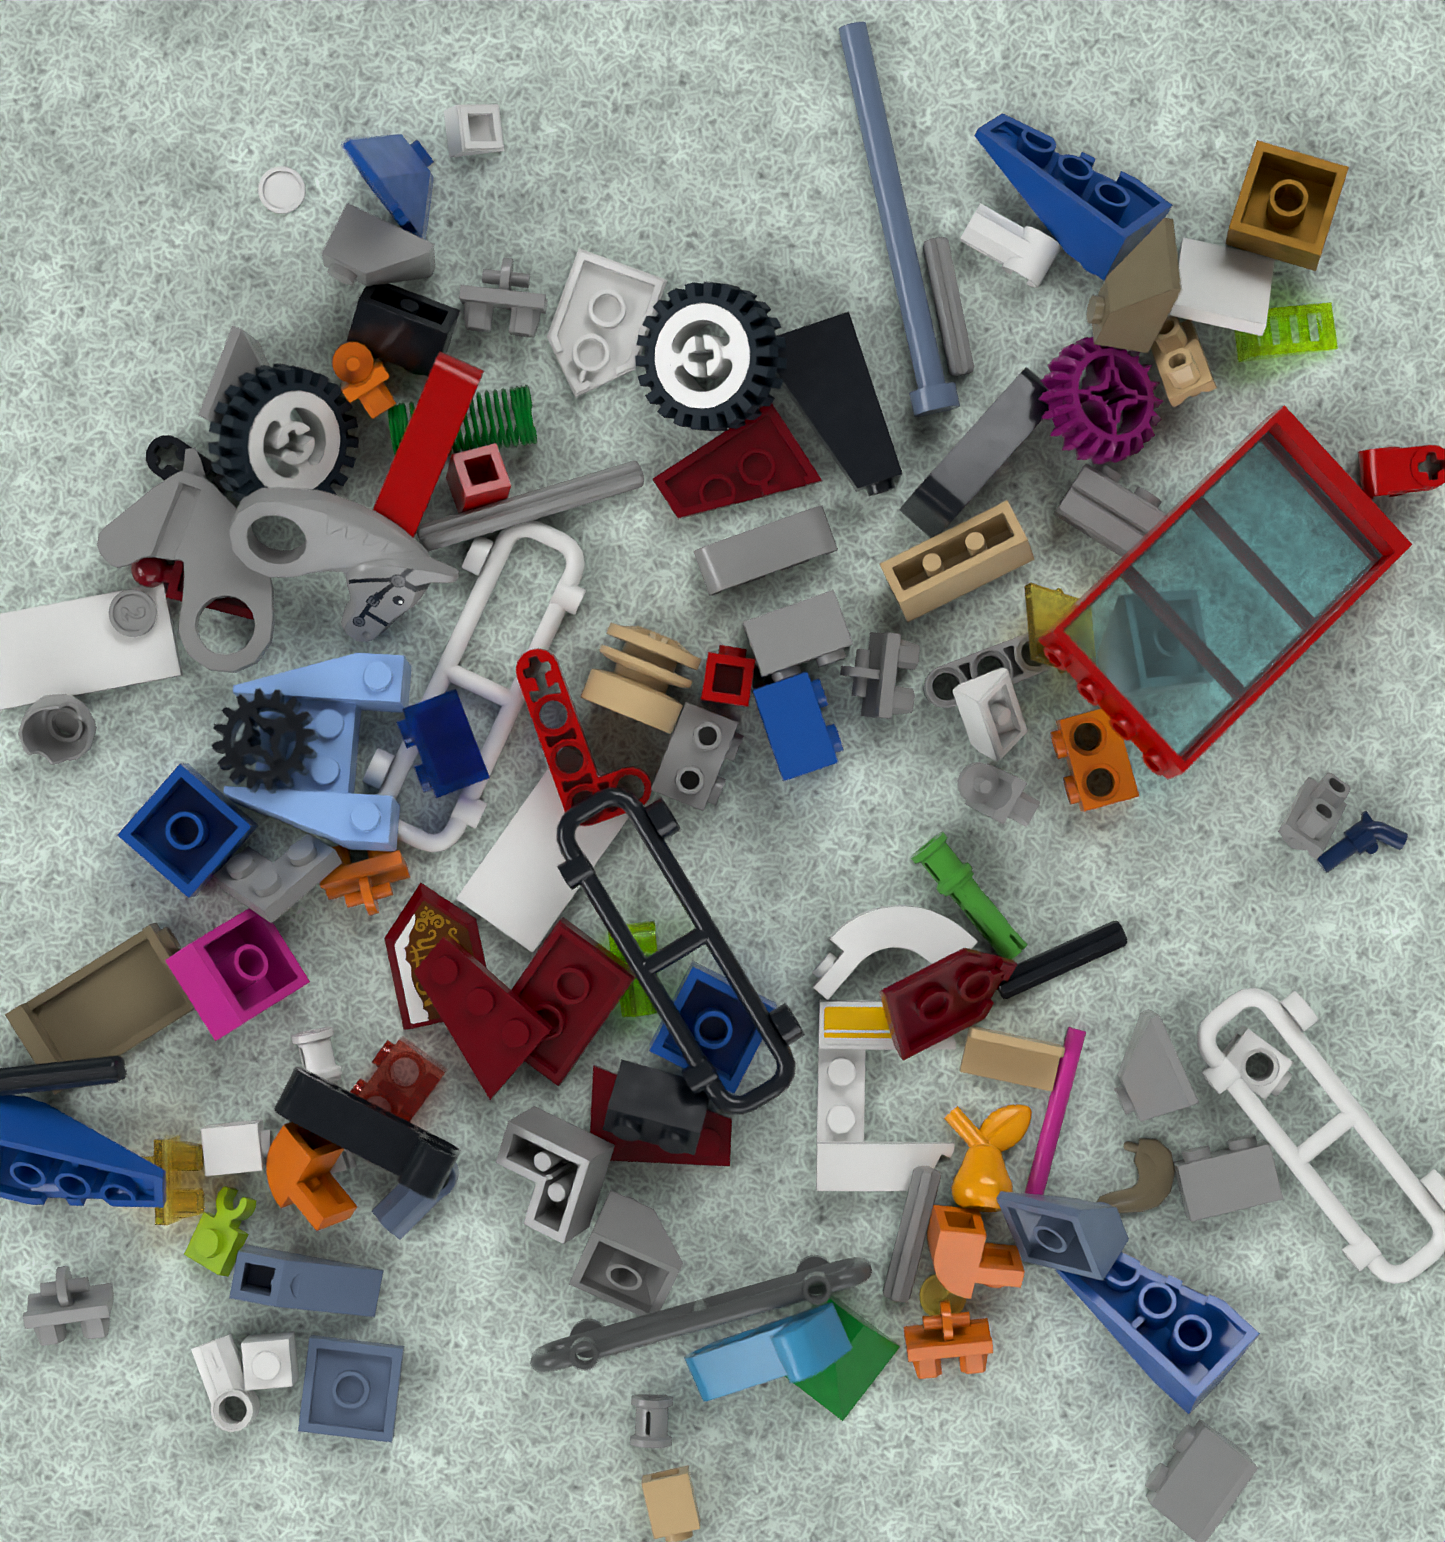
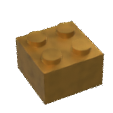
M1257 140L1229 225L1225 245L1316 271L1349 167Z

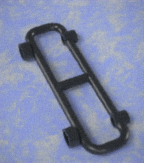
M608 787L597 791L572 806L562 815L559 821L556 841L565 861L557 867L571 890L581 886L689 1064L681 1072L693 1093L697 1095L705 1091L717 1108L729 1114H746L760 1108L781 1095L790 1086L795 1076L796 1061L789 1045L805 1036L804 1031L786 1003L768 1012L665 841V839L681 830L665 801L659 798L644 807L643 803L634 793L623 788ZM611 806H617L625 811L695 926L693 930L648 957L645 956L597 877L592 864L575 839L576 829L581 823ZM703 945L707 946L777 1064L774 1076L740 1096L733 1095L725 1089L714 1066L704 1054L657 976L658 972Z

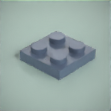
M311 1335L308 1343L298 1431L392 1443L404 1346Z

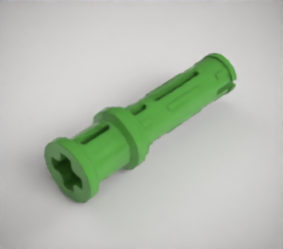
M943 831L938 833L911 856V859L915 864L921 863L937 882L936 890L945 897L950 896L958 904L984 939L993 947L998 956L1012 960L1028 944L1015 932L1006 918L972 878L974 874L972 866L968 862H961L946 843L948 837Z

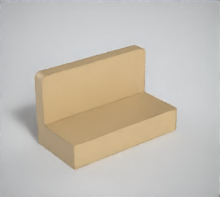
M970 1026L959 1071L1052 1092L1059 1059L1064 1056L1065 1047L1061 1044Z

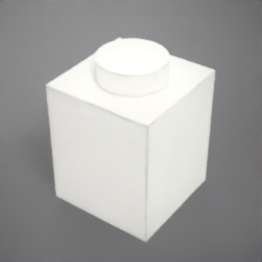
M295 1331L248 1335L241 1343L245 1391L293 1387L299 1378Z

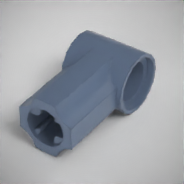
M455 1162L449 1174L448 1183L443 1186L435 1200L419 1195L399 1183L372 1209V1213L390 1233L401 1240L444 1196L451 1192L459 1177L457 1163Z

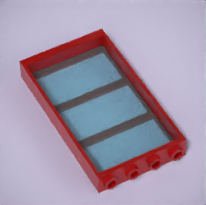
M1284 405L1268 415L1039 637L1038 641L1045 647L1044 654L1047 659L1058 669L1066 670L1078 683L1076 687L1080 695L1094 706L1099 705L1111 718L1109 724L1115 733L1126 741L1131 740L1143 753L1142 760L1145 765L1156 775L1164 776L1169 780L1183 774L1413 544Z

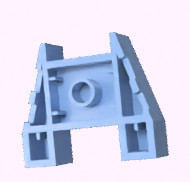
M354 653L233 685V693L236 696L243 695L249 702L254 700L255 689L258 688L265 693L267 699L271 698L275 689L280 690L284 694V704L295 697L301 703L297 714L308 711L313 718V721L305 729H314L318 733L319 739L308 742V746L315 750L317 757L312 759L304 758L302 763L309 773L305 776L295 771L291 775L294 782L293 787L289 788L281 780L277 782L276 793L270 794L266 790L264 783L260 784L256 793L250 792L247 787L224 786V794L235 804L265 816L273 817L307 833L330 840L347 849L395 852L397 849L400 805L393 796L354 794L361 710L408 713L411 665L404 655ZM261 712L263 718L275 720L280 716L282 718L286 717L277 712ZM259 727V733L261 734L259 737L262 743L260 746L273 757L274 754L270 748L272 745L269 740L271 736ZM296 740L289 744L286 755L287 760L294 750ZM256 762V771L271 770L267 764Z

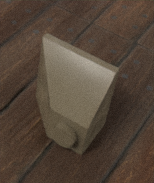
M1163 218L1106 277L1098 295L1091 296L1087 306L1086 319L1089 324H1092L1094 344L1144 353L1149 352L1182 291L1173 219Z

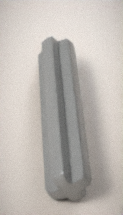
M946 237L932 238L924 242L923 249L948 372L951 376L967 375L973 372L974 363L949 240Z
M916 1166L913 1170L892 1252L883 1295L895 1302H907L911 1297L932 1208L935 1203L941 1173L929 1166Z

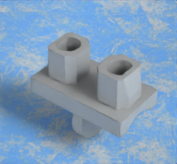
M503 258L501 271L483 269L482 283L497 284L499 289L469 285L460 286L459 300L464 304L465 328L467 330L491 332L494 308L511 310L509 334L535 337L540 322L541 313L546 314L548 299H546V294L511 290V286L529 288L530 274L513 272V258Z
M870 632L868 650L857 649L855 667L841 666V676L854 677L852 696L863 697L861 716L892 719V715L913 712L915 698L913 688L897 687L895 683L897 668L916 669L919 662V645L901 640V634Z
M971 763L959 774L957 780L960 795L966 800L965 805L1002 824L1005 823L1007 818H1011L1026 827L1040 805L1038 800L1023 792L1027 782L991 764Z
M1329 772L1319 783L1308 777L1300 787L1278 830L1283 840L1292 849L1308 850L1309 855L1317 860L1325 851L1347 806L1344 800L1351 790L1349 785Z
M62 1266L56 1269V1281L41 1283V1293L28 1295L27 1312L23 1313L25 1329L34 1328L40 1345L59 1344L61 1341H64L67 1334L66 1323L80 1322L84 1338L96 1339L108 1335L110 1314L114 1301L112 1283L90 1286L88 1277L72 1279L70 1268Z

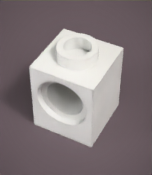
M1241 1026L1222 1052L1238 1070L1251 1090L1264 1100L1267 1099L1270 1093L1276 1097L1292 1077V1073L1288 1069L1294 1062L1244 1026ZM1255 1053H1264L1268 1059L1267 1071L1258 1078L1249 1077L1245 1067L1248 1058Z
M263 1119L211 1124L201 1129L205 1175L213 1176L262 1171L265 1169L268 1151L274 1141L272 1130H264Z

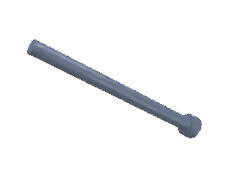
M866 22L850 23L841 26L838 30L918 387L917 390L909 393L914 417H923L960 407L956 384L954 382L945 383Z

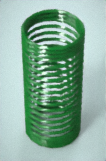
M516 385L515 391L512 386L509 389L511 407L516 422L514 431L506 389H501L503 410L508 425L506 433L497 390H493V398L499 424L498 433L495 428L489 392L487 390L484 392L491 427L489 435L481 393L477 392L478 413L482 425L481 438L472 399L469 409L474 429L473 437H471L466 413L463 420L466 432L463 440L460 428L456 442L452 446L454 454L461 452V449L463 452L469 450V447L471 450L477 448V445L479 448L497 443L500 450L502 448V441L506 448L510 447L511 441L517 448L519 439L524 446L527 444L531 446L532 443L536 445L537 433L532 419L531 410L533 405L529 386L521 385L518 387ZM410 401L409 409L412 417L415 407L414 403ZM403 402L402 404H395L388 409L394 456L405 434L404 430L406 431L409 424L406 405Z

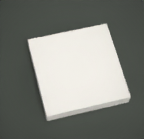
M1183 237L1178 254L1182 291L1169 315L1263 336L1267 324L1275 259Z

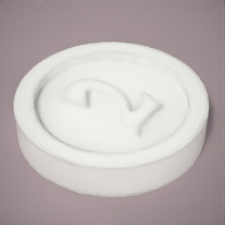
M285 166L274 167L268 170L260 179L258 186L259 198L263 205L274 213H290L296 210L305 198V183L299 173L292 168Z

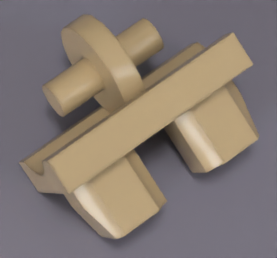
M1168 316L1151 350L1171 405L1175 407L1180 405L1189 396L1194 397L1201 392L1212 391L1217 386L1192 320L1180 322L1178 317Z

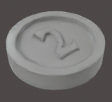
M129 589L120 592L114 597L109 607V619L112 626L119 633L130 637H137L146 634L152 629L157 619V607L154 600L147 593L136 589Z

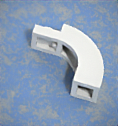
M889 905L874 908L851 918L829 937L833 943L842 949V952L837 957L829 952L812 972L818 978L813 984V988L829 1000L858 964L878 950L886 948L908 949L918 953L933 964L963 948L972 949L978 941L954 921L930 909L911 905Z

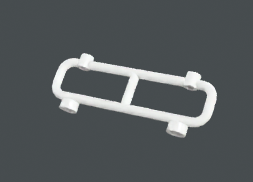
M532 520L502 529L495 542L483 536L474 538L463 562L462 569L477 575V581L396 755L378 748L362 782L379 789L377 795L393 796L396 800L450 682L501 706L446 827L439 833L431 834L399 819L397 840L419 850L431 853L445 851L458 842L467 825L475 829L477 828L488 804L479 800L525 701L517 675L510 689L458 665L516 541L526 537L532 538L558 550L566 560L563 575L527 651L539 648L549 650L565 613L568 612L575 615L585 595L586 589L578 586L583 575L585 562L583 551L577 541L566 533L540 521ZM537 656L531 658L532 666L525 669L528 678L536 677L543 663L538 660Z
M1258 988L1242 989L1232 994L1213 1009L1200 1024L1197 1033V1047L1203 1060L1208 1065L1201 1074L1219 1095L1227 1089L1347 1240L1349 1244L1342 1249V1252L1359 1272L1368 1267L1380 1280L1393 1284L1406 1283L1416 1278L1435 1263L1445 1252V1212L1443 1211L1445 1209V1179L1435 1169H1432L1419 1180L1303 1033L1319 1019L1296 991H1293L1281 1002L1268 991ZM1248 1007H1257L1263 1011L1341 1111L1298 1147L1288 1137L1216 1044L1217 1032ZM1352 1127L1355 1128L1432 1227L1431 1240L1402 1264L1393 1265L1386 1261L1377 1246L1364 1233L1309 1163Z

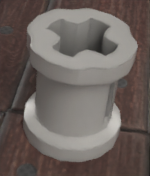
M654 1394L633 1395L631 1397V1404L636 1406L635 1434L630 1436V1445L642 1448H665L672 1446V1437L668 1435V1408L673 1406V1397Z

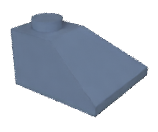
M1001 1191L997 1196L999 1206L1024 1262L1103 1281L1129 1240L1117 1207L1107 1203H1096L1070 1197Z

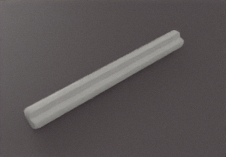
M637 461L623 463L421 524L417 527L418 540L428 552L641 488L644 485V475Z

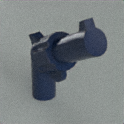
M1364 811L1361 813V820L1343 832L1345 837L1322 853L1316 861L1323 871L1328 873L1356 852L1359 855L1365 851L1369 854L1376 853L1378 850L1377 841L1401 850L1407 841L1408 834L1386 823L1373 821L1368 812Z

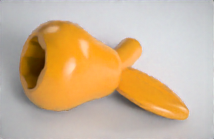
M1016 1104L996 1109V1111H993L985 1118L979 1129L958 1106L944 1118L970 1147L953 1179L951 1187L952 1197L959 1207L979 1209L980 1212L1001 1211L997 1196L1001 1191L1013 1192V1185L1001 1152L1016 1145L1027 1132L1032 1116L1030 1107Z

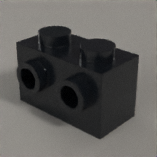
M390 283L366 286L358 299L346 342H359L370 350L373 358H380L404 367L405 370L412 374L429 377L439 352L447 354L460 310Z
M621 1060L603 1130L613 1133L622 1140H641L659 1145L661 1149L669 1153L681 1154L685 1152L694 1155L708 1107L709 1097L705 1091L695 1095L683 1076Z

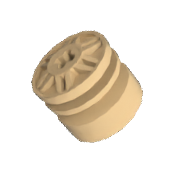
M611 622L606 634L625 642L622 652L605 645H601L599 651L617 663L613 672L591 669L580 697L672 734L683 705L665 694L668 685L690 688L693 681L674 673L677 663L698 670L702 659L692 655L681 643L640 626H620Z

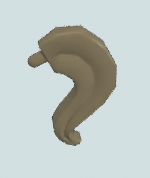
M1139 1138L1138 1144L1127 1141L1123 1147L1126 1151L1135 1153L1133 1162L1138 1171L1137 1183L1133 1187L1104 1194L1098 1198L1096 1203L1104 1202L1117 1207L1119 1213L1143 1212L1158 1207L1172 1189L1175 1176L1172 1153L1157 1139Z

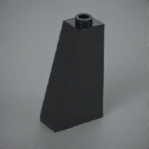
M846 312L777 335L778 337H785L787 348L778 349V357L787 358L786 369L777 368L776 377L784 379L782 386L855 491L866 489L870 497L896 488L893 480L900 478L903 473L850 313Z

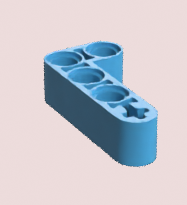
M827 1303L715 1341L687 1354L684 1359L703 1402L784 1376H788L790 1383L804 1380L826 1369L850 1351L852 1345L833 1303Z

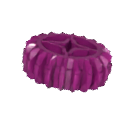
M1085 337L1076 341L1075 345L1070 344L1064 347L1059 352V356L1053 358L1047 365L1050 373L1045 374L1044 378L1040 381L1048 391L1042 393L1038 400L1049 406V410L1045 412L1042 419H1052L1055 427L1050 436L1058 437L1062 435L1064 438L1062 450L1071 451L1076 449L1077 460L1085 461L1091 458L1093 465L1107 462L1118 463L1125 460L1127 456L1139 453L1144 448L1143 444L1149 442L1155 436L1152 427L1157 426L1158 422L1162 419L1154 409L1159 408L1163 400L1155 397L1153 390L1157 388L1160 382L1150 381L1147 373L1152 365H1140L1138 362L1140 352L1132 350L1127 352L1126 349L1094 344L1093 337ZM1086 367V376L1082 378V386L1079 389L1080 377ZM1123 411V419H1122V422H1121L1120 417H1121V412ZM1121 423L1120 428L1117 431V424Z

